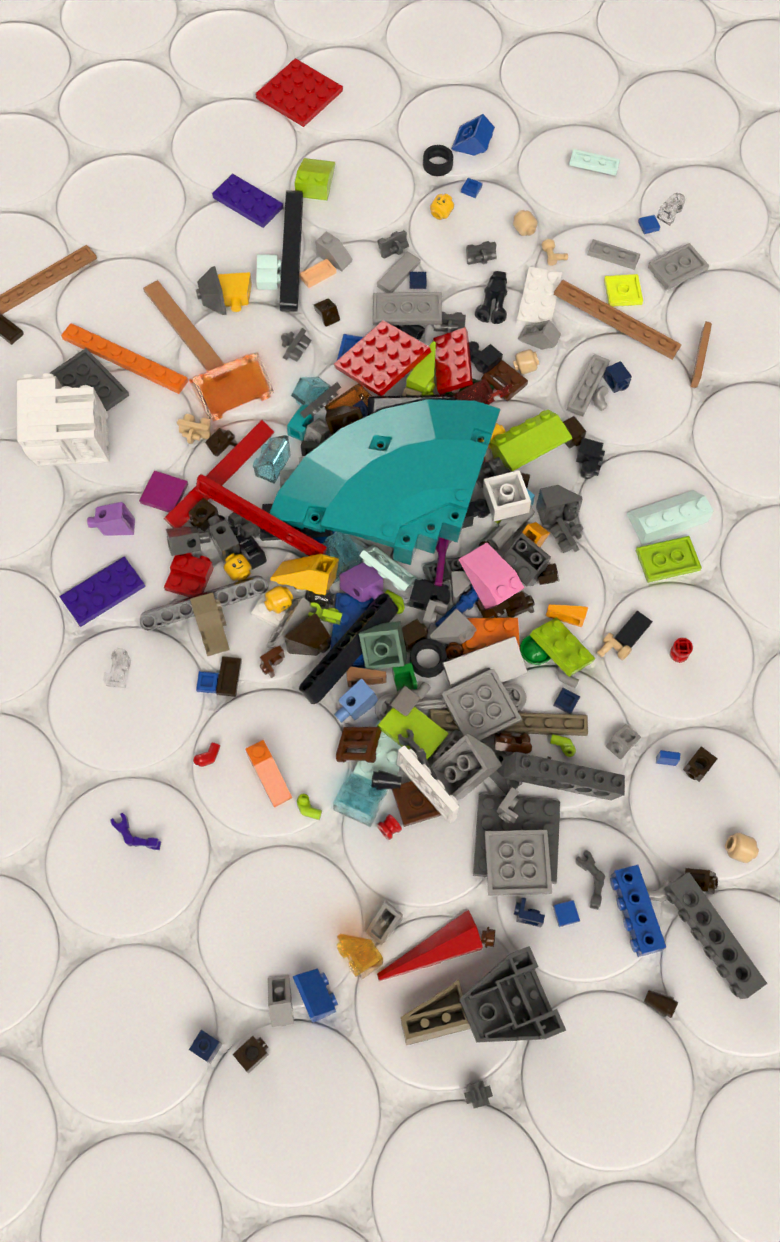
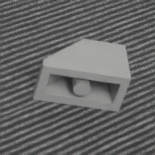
M327 231L315 241L316 255L323 260L328 259L340 271H343L352 262L351 256L340 240Z
M550 320L524 326L518 339L521 342L543 350L555 347L561 333Z
M456 609L429 636L442 645L450 644L451 642L462 644L466 640L471 639L477 629Z
M289 975L268 978V1007L272 1027L294 1024Z

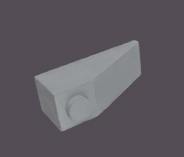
M303 597L294 599L292 606L287 610L266 646L273 648L284 643L285 635L309 618V612L316 613L317 609L312 608L311 603Z

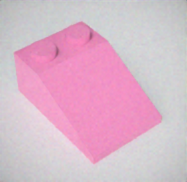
M488 543L481 545L458 559L485 609L502 603L524 589L516 571Z

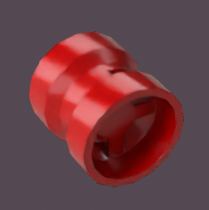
M678 638L670 650L672 660L678 663L685 662L693 650L692 642L687 638Z

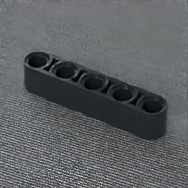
M455 396L368 397V416L382 409L426 399L455 400Z

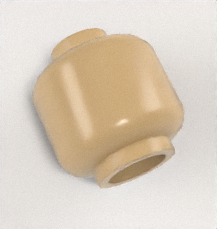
M521 210L514 216L513 226L520 235L530 236L536 231L538 222L530 211Z
M531 349L517 353L515 355L516 360L513 361L515 370H519L523 375L536 371L537 365H540L536 351L533 352Z
M735 833L729 836L725 844L729 857L743 863H748L755 859L759 852L756 840L742 833Z

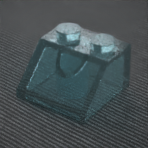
M287 435L270 438L268 443L263 445L261 455L253 463L255 476L275 484L280 475V470H283L291 456L289 437Z

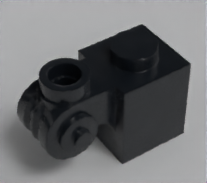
M469 342L470 359L479 372L485 374L502 361L503 354L491 344L480 351L477 342Z
M582 438L576 462L583 463L580 471L583 478L590 479L594 475H599L601 466L598 465V462L603 461L605 451L602 448L604 443Z
M477 499L469 503L462 529L473 526L474 517L485 518L490 514L486 500Z
M415 579L409 607L426 611L429 600H438L446 605L449 604V586L445 584L436 586L426 579Z

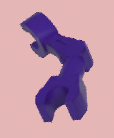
M120 814L122 821L119 824L113 818L110 819L112 826L122 834L124 842L128 846H145L149 849L160 850L161 841L159 839H142L131 835L128 829L130 828L128 817L125 814Z

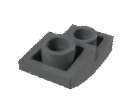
M461 557L445 559L443 582L451 580V572L464 571L458 560ZM437 563L425 564L423 571L426 580L435 584Z

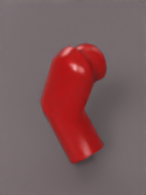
M212 742L208 752L194 756V764L200 767L213 764L220 745Z

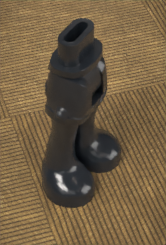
M494 271L484 290V303L475 309V317L481 322H489L493 299H496L491 315V322L493 324H500L507 318V312L503 308L504 299L508 292L506 289L507 278L505 272Z

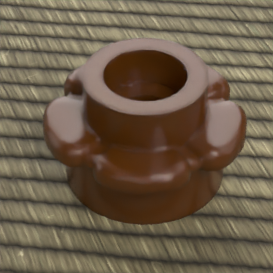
M451 642L446 646L448 659L463 655L464 648L457 642Z
M487 927L486 931L482 930L481 942L485 944V948L488 946L494 947L496 930L489 929V927Z

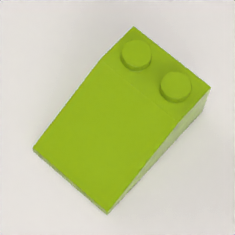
M304 158L297 170L295 191H303V198L328 201L335 162Z
M434 341L429 345L431 353L414 367L406 379V387L420 391L422 395H434L436 342Z

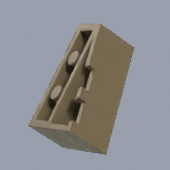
M213 592L191 598L190 601L207 656L230 650L223 626L227 625L219 598L215 599Z
M459 980L401 1017V1026L406 1046L470 1029L459 1001L463 996Z

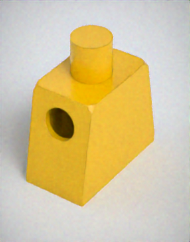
M250 272L218 274L225 306H231L233 312L241 311V306L249 304L252 287Z

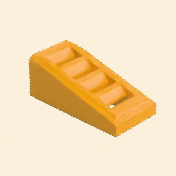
M549 604L545 616L553 619L557 617L562 622L582 627L588 607Z

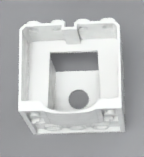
M44 373L42 377L25 374L23 378L17 379V441L30 460L37 466L109 462V454L107 452V448H109V428L106 424L108 413L94 387L88 385L80 386V388L62 387L57 377L50 373Z

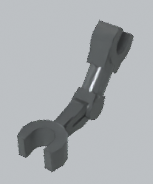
M407 730L408 738H404L399 734V743L403 746H410L416 753L418 761L422 765L425 764L430 769L432 777L436 779L437 776L427 761L425 751L414 742L413 731Z
M586 850L583 855L587 858V861H582L579 856L575 861L579 867L585 871L588 870L593 875L595 880L594 894L591 898L590 908L598 910L601 906V891L605 875L594 865L595 861L592 854Z

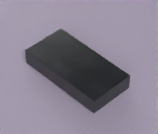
M637 610L615 636V639L622 646L627 645L632 648L653 621Z

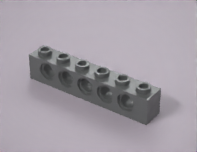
M519 752L504 758L505 779L611 801L625 795V775Z
M690 872L683 874L663 888L668 901L677 907L679 917L682 921L688 923L691 928V934L697 941L702 943L704 953L709 959H713L717 965L718 973L721 977L727 979L730 984L729 988L736 997L740 999L749 998L768 984ZM685 894L691 899L690 905L684 902L683 897ZM698 912L703 915V923L697 921L696 915ZM710 931L716 934L715 942L709 937ZM724 949L729 953L728 961L722 956ZM737 968L742 971L741 979H738L735 974Z

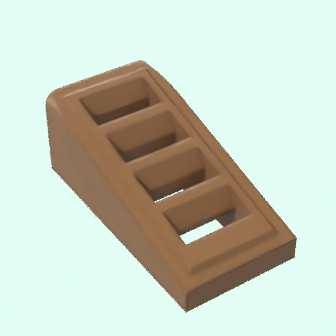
M350 667L346 671L348 687H353L361 678L367 685L386 683L385 671Z

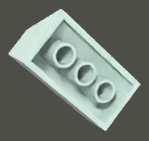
M693 490L629 511L627 516L641 543L645 544L707 523L714 511L706 496Z

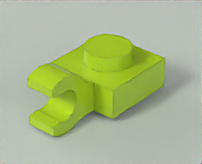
M311 603V607L317 609L316 614L321 621L340 625L342 613H339V610L335 608L322 610L318 603ZM309 612L308 617H310L314 613Z

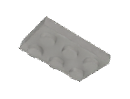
M688 243L650 262L648 268L662 285L669 290L707 271L709 264Z

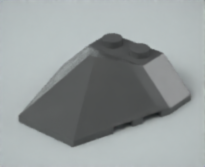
M530 946L510 953L459 999L476 1043L541 1040L566 1031L558 1010H552L535 969L539 966Z

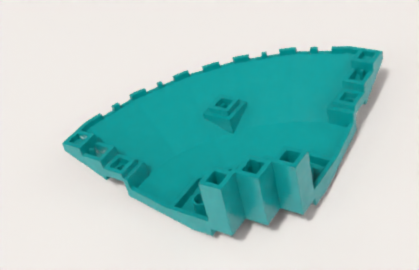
M426 399L375 412L341 428L308 453L277 492L269 514L288 525L301 529L305 527L318 532H325V529L392 547L394 548L393 560L411 565L416 549L434 554L440 537L458 543L466 512L501 409L477 401ZM478 438H481V439H483L484 441H483V442H478L477 439H478ZM378 444L384 445L382 448L377 447ZM317 516L318 520L313 521L311 518Z

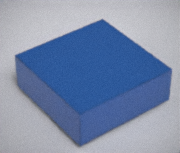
M467 178L461 188V193L476 198L483 183Z
M655 215L639 218L638 223L644 234L660 231V225Z
M199 671L196 691L216 694L219 674Z
M661 750L656 756V764L676 766L680 761L681 753Z
M574 900L553 905L559 927L580 921Z

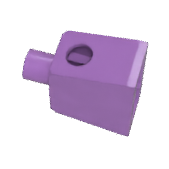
M123 502L97 507L95 516L87 518V524L89 528L98 527L102 534L106 536L134 535L135 518Z
M362 562L340 574V589L360 602H365L371 598L375 600L379 595L384 594L383 577L378 574V570L373 566L370 567Z

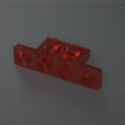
M485 378L456 393L454 396L456 400L477 401L489 405L495 401V397L500 396L502 398L508 395L513 385L510 384L493 393Z

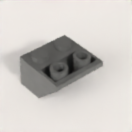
M560 485L541 488L536 509L542 526L555 525L558 523L556 519L560 517L563 521H572L577 518L583 500L582 496Z
M521 533L502 558L516 571L520 581L525 586H534L539 580L538 577H541L542 573L545 572L551 556L524 533Z

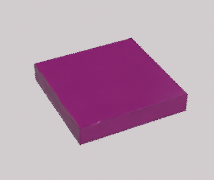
M154 471L139 500L140 504L170 512L181 501L188 486V481Z

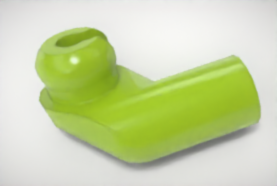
M386 590L385 593L389 594L399 609L397 614L403 613L405 609L403 598L390 590Z
M552 734L550 744L560 746L565 756L573 757L576 753V748L571 739Z
M300 794L297 799L300 813L303 816L320 820L322 810L312 808L309 796L307 794Z

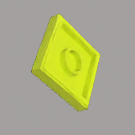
M638 274L605 276L604 283L610 306L643 304Z

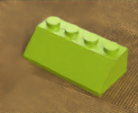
M544 410L537 416L525 420L524 423L510 428L509 431L495 436L494 439L490 440L489 444L493 459L500 457L504 466L514 471L571 440L572 436L558 414L550 410Z

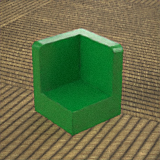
M412 663L400 667H392V675L397 692L403 684L410 690H417V680Z

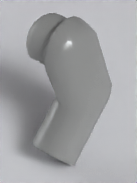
M602 386L593 396L594 405L600 411L607 407L604 397L609 391L605 386Z
M557 666L558 679L576 688L579 680L572 676L568 677Z
M669 880L664 881L662 887L658 890L647 889L650 900L666 901V892L663 888L672 882Z

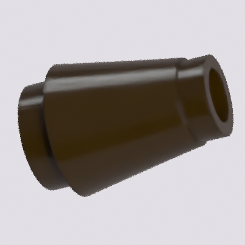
M650 990L644 1000L645 1003L665 1018L666 1016L672 1018L678 1005L674 997Z

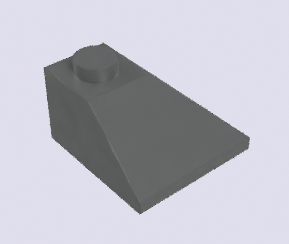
M212 266L197 281L199 288L196 289L197 298L202 300L203 306L222 315H227L216 267Z

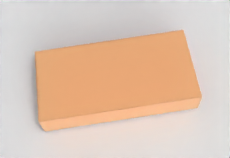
M325 259L299 273V277L310 288L336 274V268L328 259Z

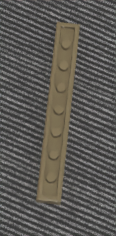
M430 709L429 718L445 731H460L449 710ZM519 713L522 721L503 730L518 734L587 736L588 715Z

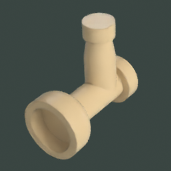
M548 239L542 242V249L547 252L548 265H555L557 260H568L567 253L554 254V240Z
M609 633L603 639L605 644L596 652L597 655L602 658L613 647L618 652V658L624 660L630 654L632 648L627 645L622 646L613 638L614 635Z

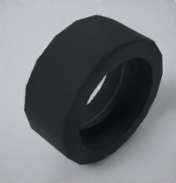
M444 145L428 147L423 154L424 170L432 176L448 174L453 167L454 156L452 151ZM433 157H442L447 162L434 164L429 160Z
M423 639L415 643L411 649L410 663H412L416 674L421 677L431 678L436 677L444 670L442 662L446 661L447 654L441 643L433 639ZM432 649L439 654L440 660L435 667H422L417 662V654L421 650Z

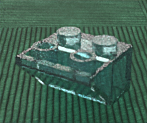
M336 532L322 543L327 547L325 555L339 558L337 575L333 583L340 580V574L363 562V558L359 556L361 553L348 534Z
M350 774L333 802V809L371 827L388 790H376V788L371 787V782Z

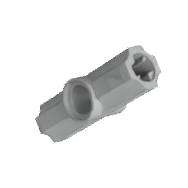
M530 505L529 513L502 519L498 528L487 538V541L494 550H500L511 538H515L521 532L523 525L534 515L535 511L532 509V506Z

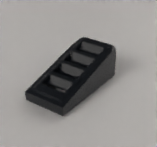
M241 534L236 536L239 542L240 554H243L251 564V570L267 562L265 552L252 536L244 538Z

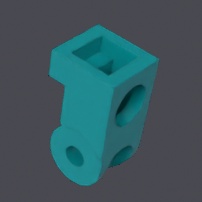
M302 405L287 425V434L300 441L304 440L307 426L314 422V416L312 417L311 414L306 418L300 414L308 405Z

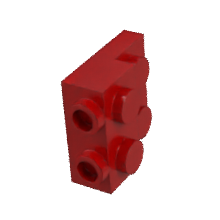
M192 553L175 555L164 589L186 597L203 593L214 569L212 562L206 556L197 558Z

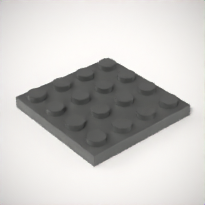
M87 348L50 372V374L57 377L62 387L80 388L83 385L94 387L106 411L129 396V392Z
M479 794L473 876L487 877L485 831L547 830L552 884H556L560 801L516 797L519 801L511 811L516 813L518 817L514 823H508L502 820L497 813L498 807L506 796Z

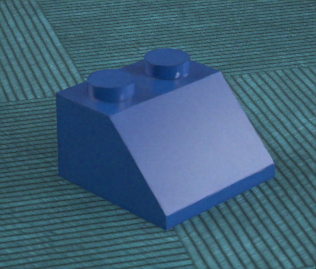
M484 114L477 116L459 127L451 149L474 156L484 153L489 147L488 145L493 136L495 126Z
M317 968L293 976L312 1023L336 1012L335 1006L338 1003L334 993H328L326 986L329 985V982L324 972L320 974Z

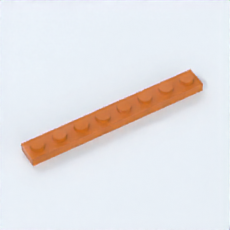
M72 323L69 324L61 335L63 340L82 349L87 348L90 353L175 393L180 394L188 383V377Z

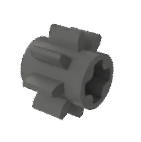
M483 1081L467 1085L469 1092L464 1093L467 1104L472 1103L474 1109L490 1104L488 1098L493 1096L490 1085L485 1086Z

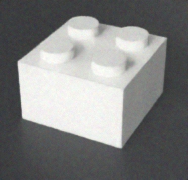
M520 470L484 479L483 493L493 521L529 513L531 500Z

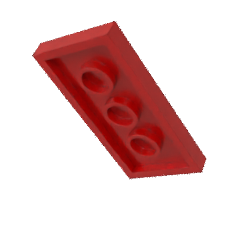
M466 327L434 337L433 340L436 342L435 367L438 393L441 395L473 385L469 338Z

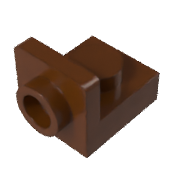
M279 645L260 657L261 664L259 666L265 675L269 674L271 678L275 676L271 666L280 664L283 658H285L282 647Z

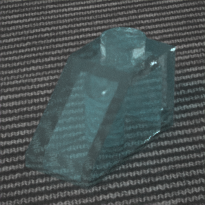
M302 377L299 379L291 396L301 406L310 405L331 386L320 377Z

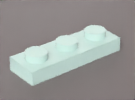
M573 149L569 165L616 176L620 159Z

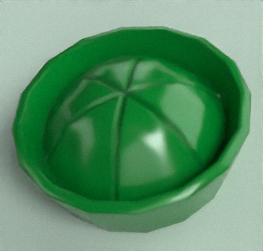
M530 635L522 640L520 652L527 663L541 665L551 659Z

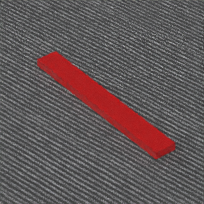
M261 420L206 477L222 486L275 432ZM195 486L163 519L172 528H181L190 519L188 512L202 498L207 501L210 498L197 491Z
M200 474L197 477L196 490L308 556L325 555L327 547L206 476Z

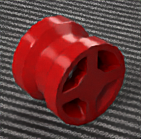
M388 814L383 822L376 824L380 832L388 840L393 838L394 833H399L402 830L400 824L391 814Z

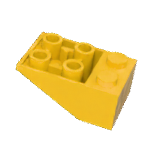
M317 554L283 561L270 580L281 585L294 586L296 589L309 590L318 595H326L336 579L339 558Z

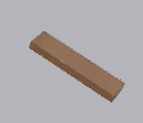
M705 321L701 332L690 387H698L702 376L712 326L711 322Z

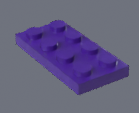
M233 173L212 193V197L262 228L283 209L282 202Z
M124 556L59 597L78 625L82 627L143 589L145 584Z

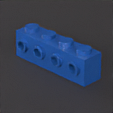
M639 865L615 870L611 874L610 884L612 889L617 892V905L620 911L623 910L625 917L623 923L626 931L630 932L632 938L630 944L633 952H636L637 956L641 957L663 951L666 948V944Z

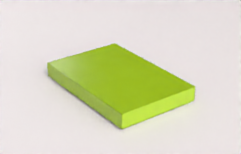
M690 536L637 547L635 550L647 583L701 571L702 569Z
M415 706L408 716H404L398 710L392 708L377 725L383 733L401 747L403 745L399 743L398 735L401 734L402 737L408 738L407 730H412L414 742L425 751L427 760L449 734Z

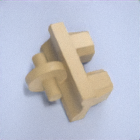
M185 414L183 419H178L179 433H182V437L187 438L189 444H193L194 440L200 441L201 438L208 440L211 437L210 419L201 418L200 423H195V417L190 414Z

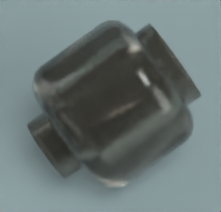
M330 589L326 595H318L306 590L305 599L310 603H318L323 610L328 609L329 605H333L334 594L331 593Z

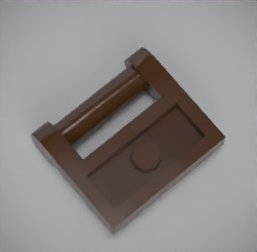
M504 360L489 372H486L481 378L483 382L493 385L494 389L502 394L506 401L513 398L528 384V380ZM493 378H496L499 382H501V383H502L505 387H507L509 390L505 389L501 384H499V383H498L496 380H494Z
M344 727L336 752L337 762L366 761L367 763H374L376 761V749L381 730L378 727ZM348 748L367 749L366 753L347 752Z
M500 731V734H495V750L524 754L532 751L531 739L526 733L520 736H513L510 732Z

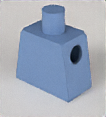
M361 678L338 700L342 707L334 715L341 723L349 716L355 721L375 706L378 698Z

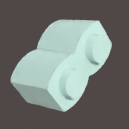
M257 254V289L278 290V284H281V274H278V270H281V260H278V255Z

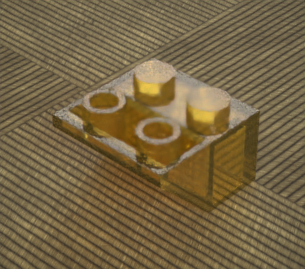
M344 934L337 936V950L343 959L346 957L349 959V968L355 977L359 975L361 979H364L383 965V957L371 939Z

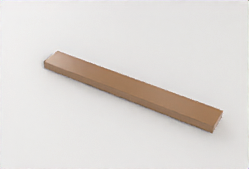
M85 245L0 295V314H4L96 260L95 253Z
M157 280L144 287L146 295L213 380L218 383L229 377L231 371L160 282Z
M562 280L554 291L553 295L672 360L682 345L565 280Z

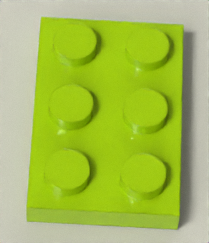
M557 617L534 629L530 634L568 677L590 665L596 659Z

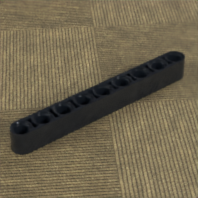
M286 190L280 311H298L303 191Z

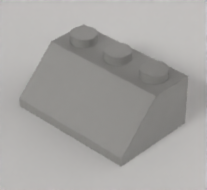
M469 734L464 735L431 765L437 776L435 780H440L448 795H453L457 800L468 795L502 766L490 747Z

